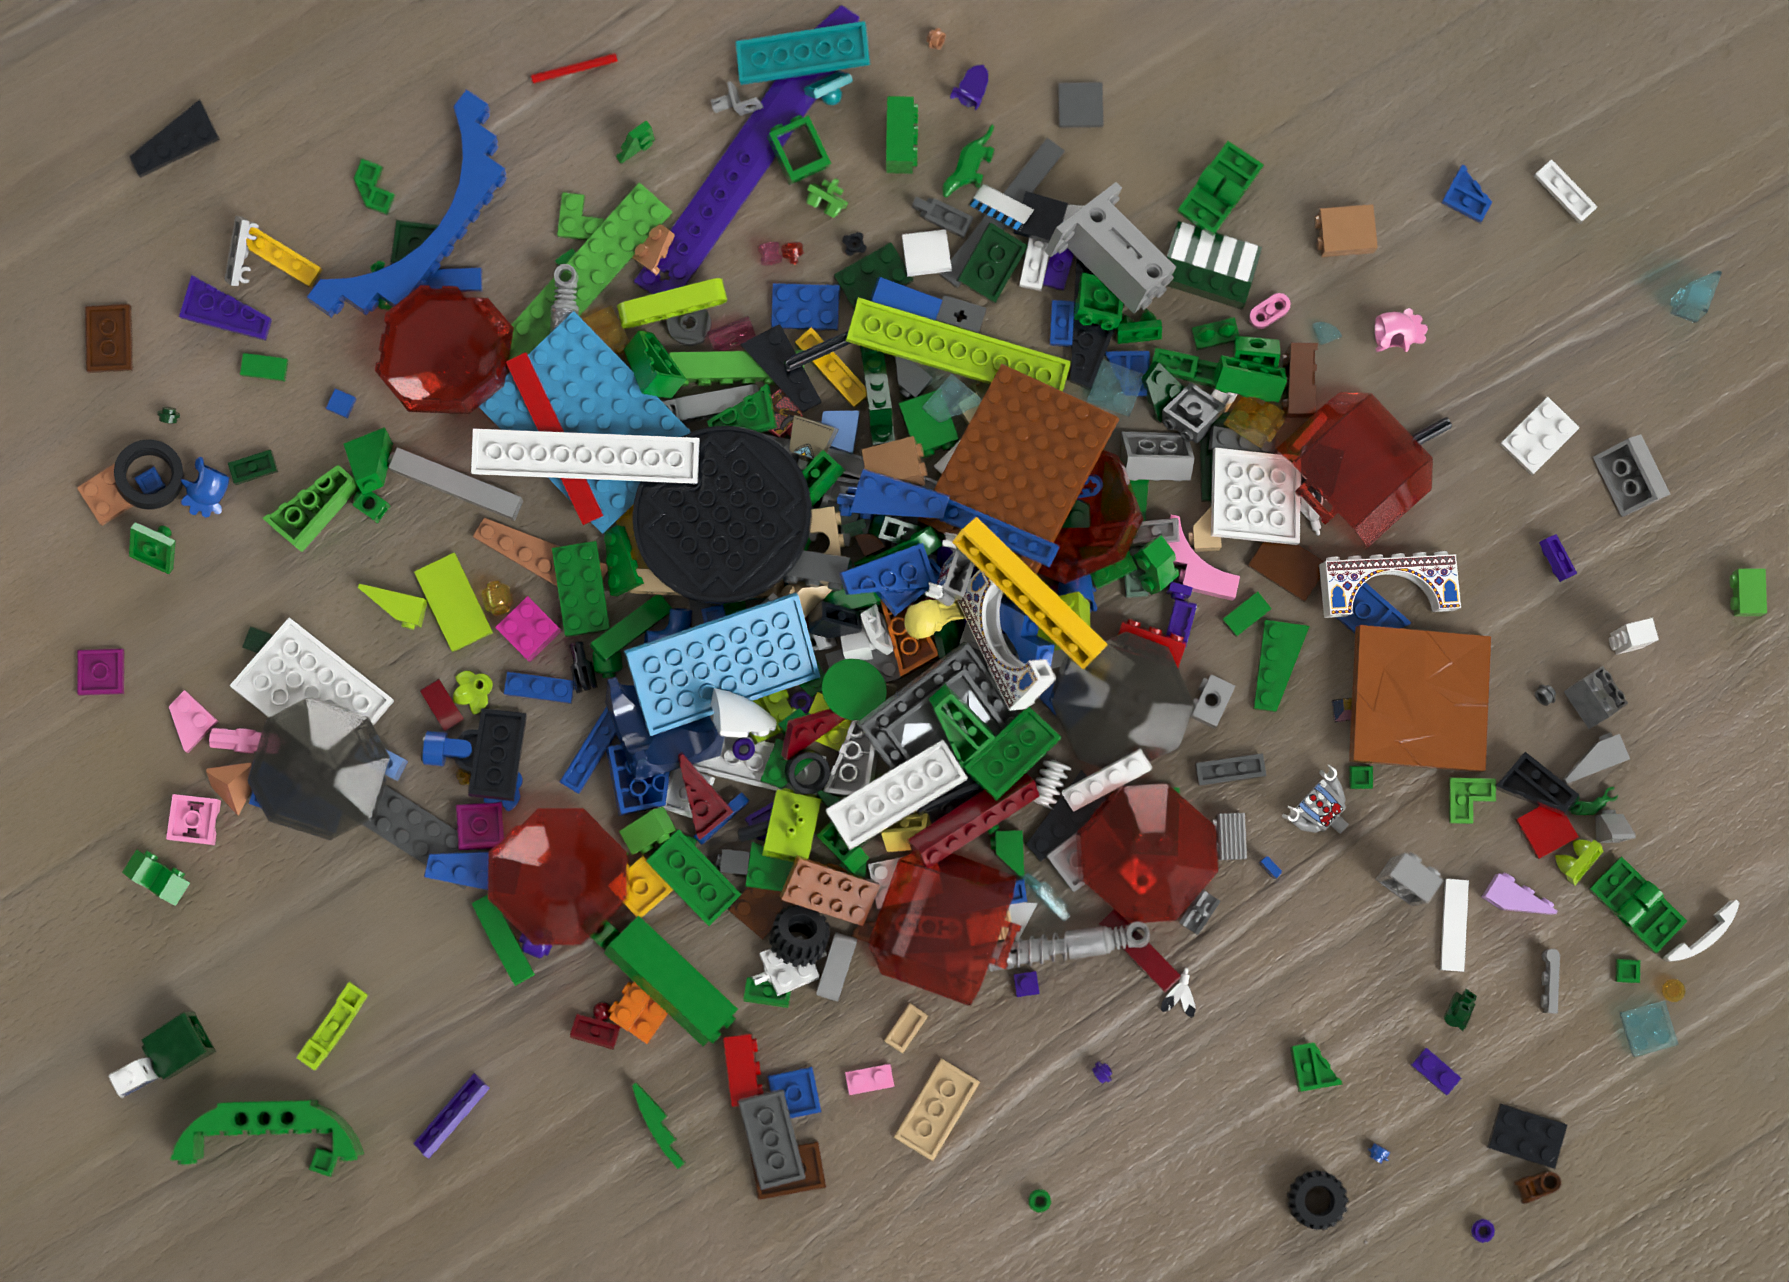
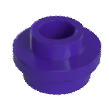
M797 692L792 696L790 704L791 707L796 708V710L800 708L806 714L809 712L813 700L808 693ZM800 699H804L806 701V705L804 707L798 706L797 703Z
M740 738L734 742L732 751L737 759L745 761L752 758L755 753V746L750 739ZM743 745L748 747V751L744 754L740 752V747Z
M1099 1061L1095 1063L1096 1066L1092 1068V1071L1096 1078L1102 1084L1106 1081L1110 1082L1112 1080L1110 1075L1113 1074L1110 1067L1106 1063L1102 1064Z
M1479 1219L1473 1223L1471 1233L1475 1240L1485 1243L1494 1237L1495 1229L1490 1221ZM1482 1226L1486 1228L1484 1235L1479 1233V1228Z

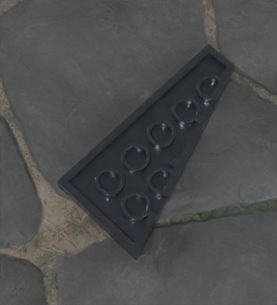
M1077 257L1074 312L1081 274L1094 275ZM1074 319L1070 382L1091 390L1115 328L1104 330L1101 328V325L1094 323L1083 325L1079 322L1080 320Z

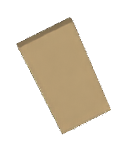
M941 1058L894 1138L934 1161L980 1082Z

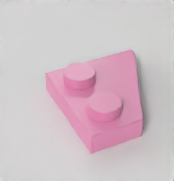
M185 690L169 706L183 749L187 753L218 723V720Z

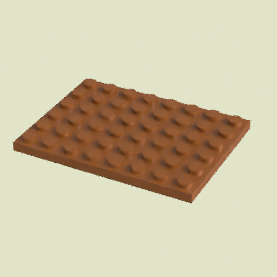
M1001 364L934 491L949 495V499L1053 543L1116 427L1119 418ZM919 517L917 520L919 523L927 527L931 526L933 530L944 535L945 533L958 535L961 532V529L935 518ZM1014 553L1037 574L1042 564Z

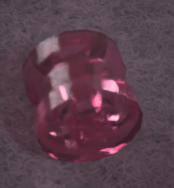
M769 242L758 246V251L762 255L760 259L761 265H775L783 261L782 255L778 251L780 249L778 242Z

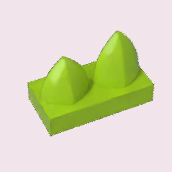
M1588 840L1573 841L1574 851L1579 857L1578 859L1568 855H1555L1559 869L1574 886H1576L1603 853L1602 845L1596 840L1592 842Z

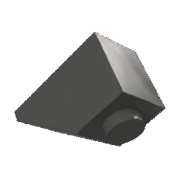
M895 356L899 393L907 400L921 396L932 383V376L913 361Z

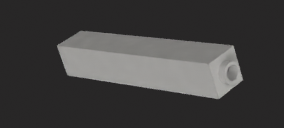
M398 447L389 456L388 468L392 472L513 521L516 520L523 503V499L520 496Z

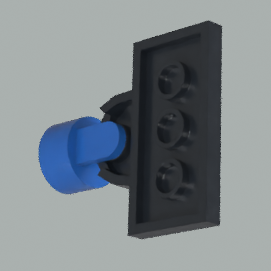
M482 708L479 728L463 731L457 739L448 738V733L427 731L423 736L421 761L424 765L444 766L446 757L453 758L460 770L471 774L468 790L469 797L514 801L527 713Z

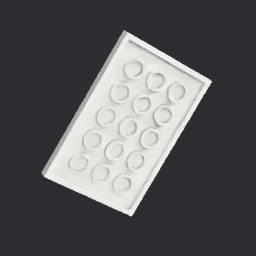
M291 618L285 621L230 684L234 691L334 770L337 769L394 702L390 696Z

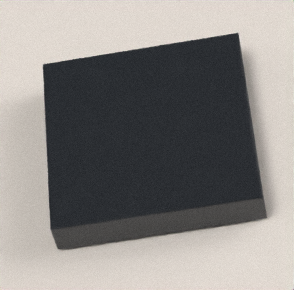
M1026 191L1022 204L1034 211L1020 231L1014 229L1013 233L1049 243L1056 227L1063 223L1068 203Z

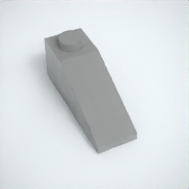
M1610 732L1598 737L1600 742L1590 747L1562 781L1568 784L1629 760L1630 757L1620 734L1613 736Z
M1602 810V814L1595 816L1596 841L1598 843H1619L1635 839V833L1623 814H1616V810Z

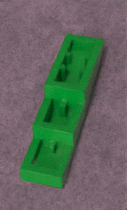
M1155 348L1152 363L1154 361L1159 362L1175 378L1215 388L1213 375L1218 363L1201 360L1193 355Z
M489 893L471 903L513 984L517 986L533 977L535 973L494 895Z
M638 1083L633 1084L632 1088L639 1109L650 1132L677 1169H680L686 1161L671 1146L677 1138L662 1123L668 1115Z

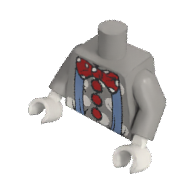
M945 533L946 540H943V546L951 547L953 553L943 564L937 585L929 583L930 589L929 592H925V595L936 598L945 606H951L955 600L964 597L975 564L952 543L957 534Z
M1327 765L1329 767L1327 774L1322 770L1319 772L1326 781L1324 779L1320 780L1295 808L1288 806L1291 810L1289 816L1282 815L1283 818L1290 820L1302 831L1324 832L1331 825L1341 834L1349 825L1340 816L1346 809L1344 805L1346 799L1342 785L1336 776L1337 771L1330 765Z

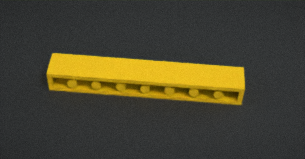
M977 517L965 526L952 541L964 555L1082 669L1108 645Z

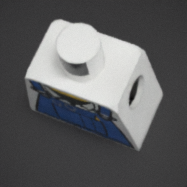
M151 1057L136 1060L109 1075L117 1094L121 1098L159 1079L153 1070L155 1064ZM143 1066H145V1068L147 1069L148 1074L145 1072Z

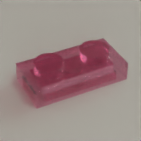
M749 316L707 332L714 352L726 351L756 336Z

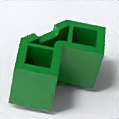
M1162 535L1152 539L1134 554L1139 567L1145 570L1138 579L1141 581L1144 590L1151 595L1163 590L1179 576L1178 569L1173 564L1176 560L1175 552Z
M136 849L122 873L130 880L149 889L159 898L176 906L190 884L184 878L185 873L175 867L170 869L157 861L158 856L148 850L143 853Z

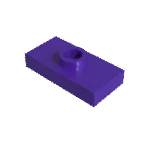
M1068 248L1061 254L1057 252L1050 257L1043 286L1064 291L1074 256Z
M1175 598L1166 632L1167 636L1174 633L1184 637L1183 641L1188 643L1197 603Z

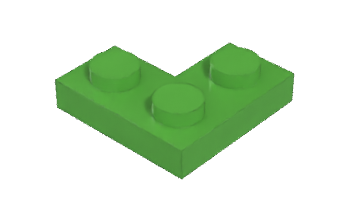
M562 192L557 233L559 238L588 240L604 222L603 218L583 216L585 195Z
M1449 778L1450 824H1473V801H1496V779Z

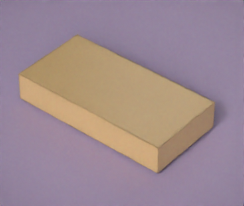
M909 1003L884 1041L903 1054L928 1015Z

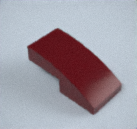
M440 679L435 680L420 690L444 731L464 720V717Z

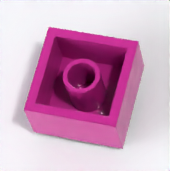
M528 596L495 627L529 662L562 632Z

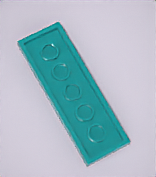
M865 21L736 41L739 82L741 85L871 65Z

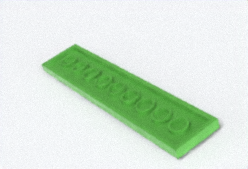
M640 182L566 263L576 270L579 277L577 288L574 289L577 291V294H574V296H577V299L574 301H576V305L579 307V317L632 259L636 247L645 242L649 237L650 231L657 227L659 223L662 225L672 214V211ZM570 271L563 272L561 274V281H569L572 273ZM554 278L492 346L507 361L525 352L529 354L550 334L551 306L557 300L554 298V295H557V293H554L555 289H557Z

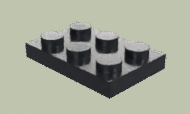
M1499 1104L1487 1148L1555 1169L1567 1124Z

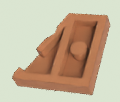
M659 223L657 227L650 231L649 237L645 242L636 247L632 259L657 276L660 271L657 267L659 260L666 257L668 247L671 245L675 235Z

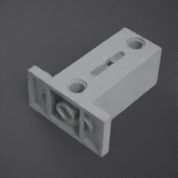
M1115 182L1057 226L1045 252L1052 257L1057 252L1061 254L1068 248L1135 313L1140 308L1146 309L1155 296L1159 298L1166 292L1167 288L1165 286L1173 280L1172 274L1176 266L1114 206L1119 201L1118 195L1122 190V187Z

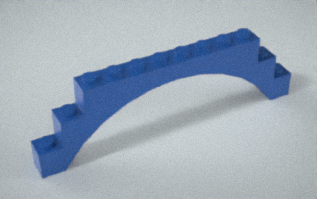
M467 89L453 106L462 135L463 161L459 185L451 207L437 229L423 244L400 261L377 272L353 278L320 279L307 298L313 306L332 318L334 314H338L343 309L344 301L365 315L377 308L379 298L400 313L404 309H409L414 302L413 297L418 291L421 292L426 287L428 277L431 274L434 275L439 270L440 262L444 256L448 257L452 253L453 245L457 239L461 240L465 236L466 228L470 222L474 223L478 219L480 209L483 205L490 203L493 198V192L497 187L501 188L507 179L505 177V168L488 157L489 155L492 156L498 148L497 137L480 125L484 124L490 116L489 106Z

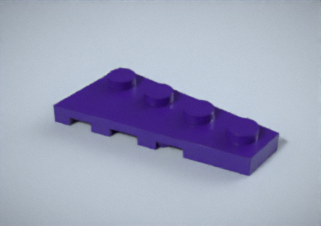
M191 275L179 315L181 319L266 341L272 322L270 317Z

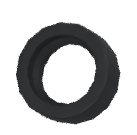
M803 749L787 761L785 776L791 787L798 792L813 794L826 786L830 777V768L822 755L813 750ZM804 759H813L820 767V776L814 783L809 785L799 783L794 774L796 765Z

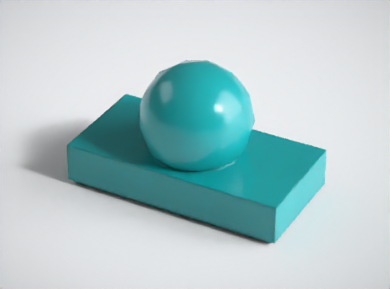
M842 71L836 72L804 88L805 94L815 99L821 97L827 105H836L842 98L840 88L853 82L852 76Z

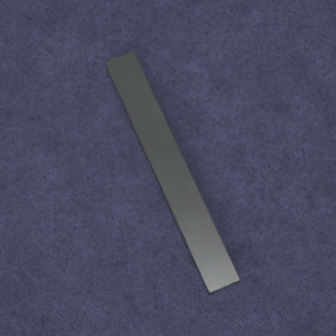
M1047 138L1003 194L1022 203L1025 192L1033 193L1062 157L1065 150ZM986 215L950 260L951 271L941 272L940 276L958 289L961 283L956 280L987 225L992 223L1004 230L1007 226L1006 224Z

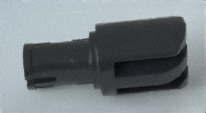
M575 642V646L574 643L569 645L574 662L570 669L577 694L582 693V688L584 691L590 690L591 686L593 689L598 688L592 662L586 659L583 642Z

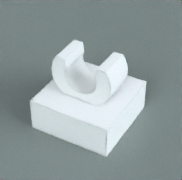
M809 634L810 639L815 638L817 643L816 646H813V650L831 649L837 646L835 638H825Z

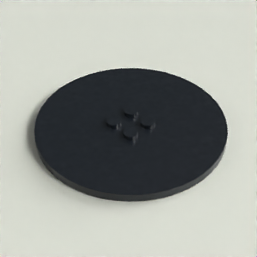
M713 426L693 431L682 437L700 438L698 484L640 481L633 506V529L638 549L653 574L667 587L684 597L711 604H730L754 598L779 583L792 570L805 549L812 524V501L807 481L800 467L788 451L779 443L760 432L738 426Z

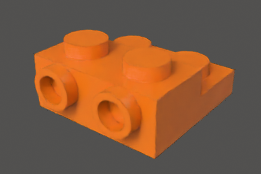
M628 982L621 992L624 994V997L620 1003L615 1001L608 1012L611 1013L609 1019L648 1044L668 1013L635 982L633 984Z

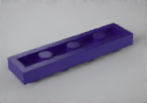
M475 1073L469 1078L414 1142V1145L424 1156L430 1158L437 1151L439 1146L490 1089L488 1085Z

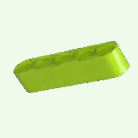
M715 278L625 301L618 304L617 309L622 328H633L724 304L727 302V296L723 280Z

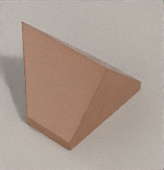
M252 763L206 769L212 789L239 816L257 781Z

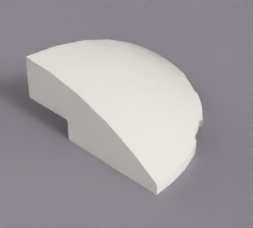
M714 688L711 707L714 711L713 723L720 735L747 737L748 732H752V734L757 736H765L769 734L770 730L775 731L776 719L759 705L743 696Z

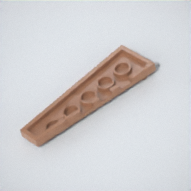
M487 518L483 519L473 538L557 587L552 548L560 546ZM600 562L602 578L604 580L608 574V567Z

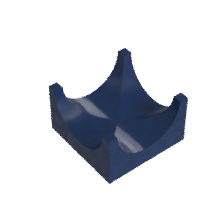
M616 677L607 681L605 703L635 782L679 769L678 755L681 752L692 764L721 756L725 736L719 734L710 716L650 736L635 686L620 684Z

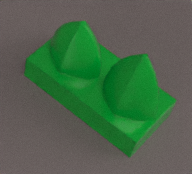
M1145 309L1142 313L1140 322H1135L1131 317L1124 315L1117 327L1118 344L1162 339V321L1157 319L1148 309Z
M1235 317L1191 328L1196 351L1234 342L1235 336H1240Z

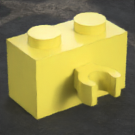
M914 811L912 815H907L881 831L887 852L911 850L907 839L931 825L928 813L919 816L917 811Z

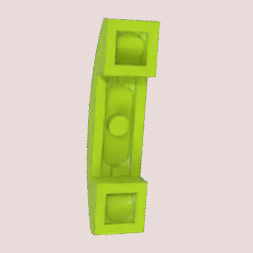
M348 982L337 998L334 1007L296 1058L316 1071L343 1036L365 1002L368 994L351 982Z

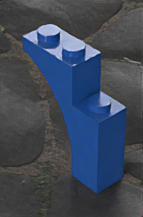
M1002 596L1000 603V626L1013 643L1020 661L1026 664L1029 661L1047 660L1051 667L1055 644L1038 636L1039 626L1008 596Z

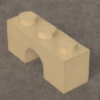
M835 507L812 510L810 533H823L829 537L830 546L823 554L842 556L841 547H845L843 533L839 534L838 525H842L840 511L836 512Z

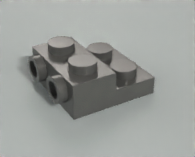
M1190 383L1163 409L1162 421L1167 429L1179 431L1185 441L1190 442L1192 440L1197 444L1210 431L1211 424L1225 412L1226 405L1193 383Z

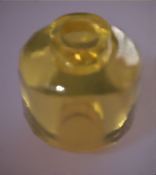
M498 580L487 583V587L481 592L485 610L495 616L509 612L510 607L513 605L509 586L500 583Z

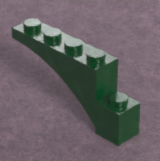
M860 346L871 444L873 447L895 441L892 405L884 353Z

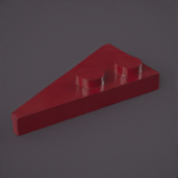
M826 709L789 720L781 755L785 760H789L843 722L845 718L840 717L831 709Z
M681 752L678 755V760L696 834L700 840L731 815L733 810Z

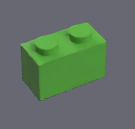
M1737 569L1733 571V575L1730 576V587L1733 588L1730 607L1731 610H1734V616H1762L1767 614L1766 569Z
M663 806L650 811L619 832L632 855L639 852L644 855L654 849L653 845L658 842L660 845L670 839L669 834L676 831V828Z

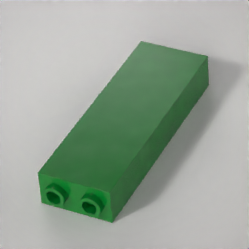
M640 916L626 927L606 948L604 954L703 1047L709 1041L713 1044L721 1035L719 1030L723 1026L727 1029L736 1020L734 1014L738 1011V1008Z

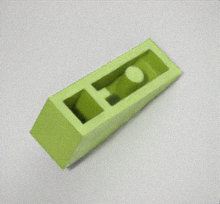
M359 584L358 588L399 623H402L401 627L412 630L415 629V626L422 627L428 604L427 600Z

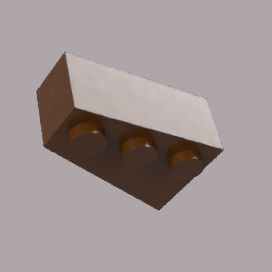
M1291 342L1286 354H1282V367H1286L1287 377L1284 388L1286 389V398H1282V411H1286V418H1313L1315 415V371H1317L1315 351L1318 350V343Z

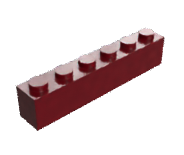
M1025 773L997 801L985 790L907 839L913 855L927 869L1040 797L1035 781Z

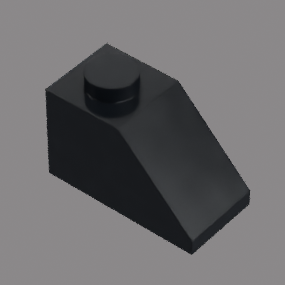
M821 601L808 614L809 633L825 638L860 633L862 631L861 611Z

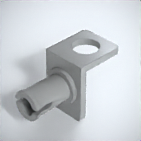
M731 81L727 82L729 88L728 95L711 100L715 113L733 107L742 116L763 108V104L757 98L740 102L738 90ZM754 104L752 107L745 108L747 105Z

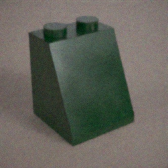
M183 1012L141 1039L144 1044L142 1046L143 1052L148 1058L151 1057L155 1064L153 1066L155 1074L159 1078L162 1077L163 1080L174 1077L216 1052L195 1012Z

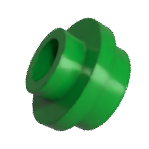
M1037 1189L1030 1193L1028 1204L1035 1212H1045L1051 1205V1197L1045 1190ZM1038 1196H1041L1044 1199L1042 1205H1037L1035 1203V1199Z

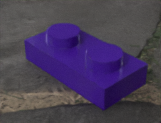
M1557 534L1539 542L1542 553L1547 557L1552 566V572L1559 582L1577 574Z
M1424 1048L1411 1064L1414 1069L1446 1096L1462 1079L1427 1048Z

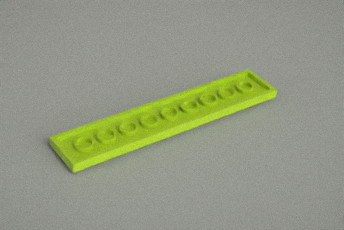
M862 298L857 299L846 342L987 384H991L1001 364H1004L1063 391L1071 363L1069 360Z

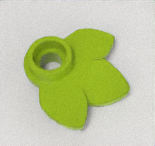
M471 671L459 673L456 676V681L460 686L456 688L453 694V702L459 705L469 704L473 715H477L488 704V694L493 687L492 680L487 674L483 673L477 675ZM479 681L483 682L481 689L478 687Z

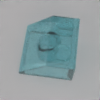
M1715 271L1688 283L1684 288H1680L1678 294L1675 293L1672 297L1670 306H1673L1670 314L1694 323L1701 319L1709 309L1722 272Z

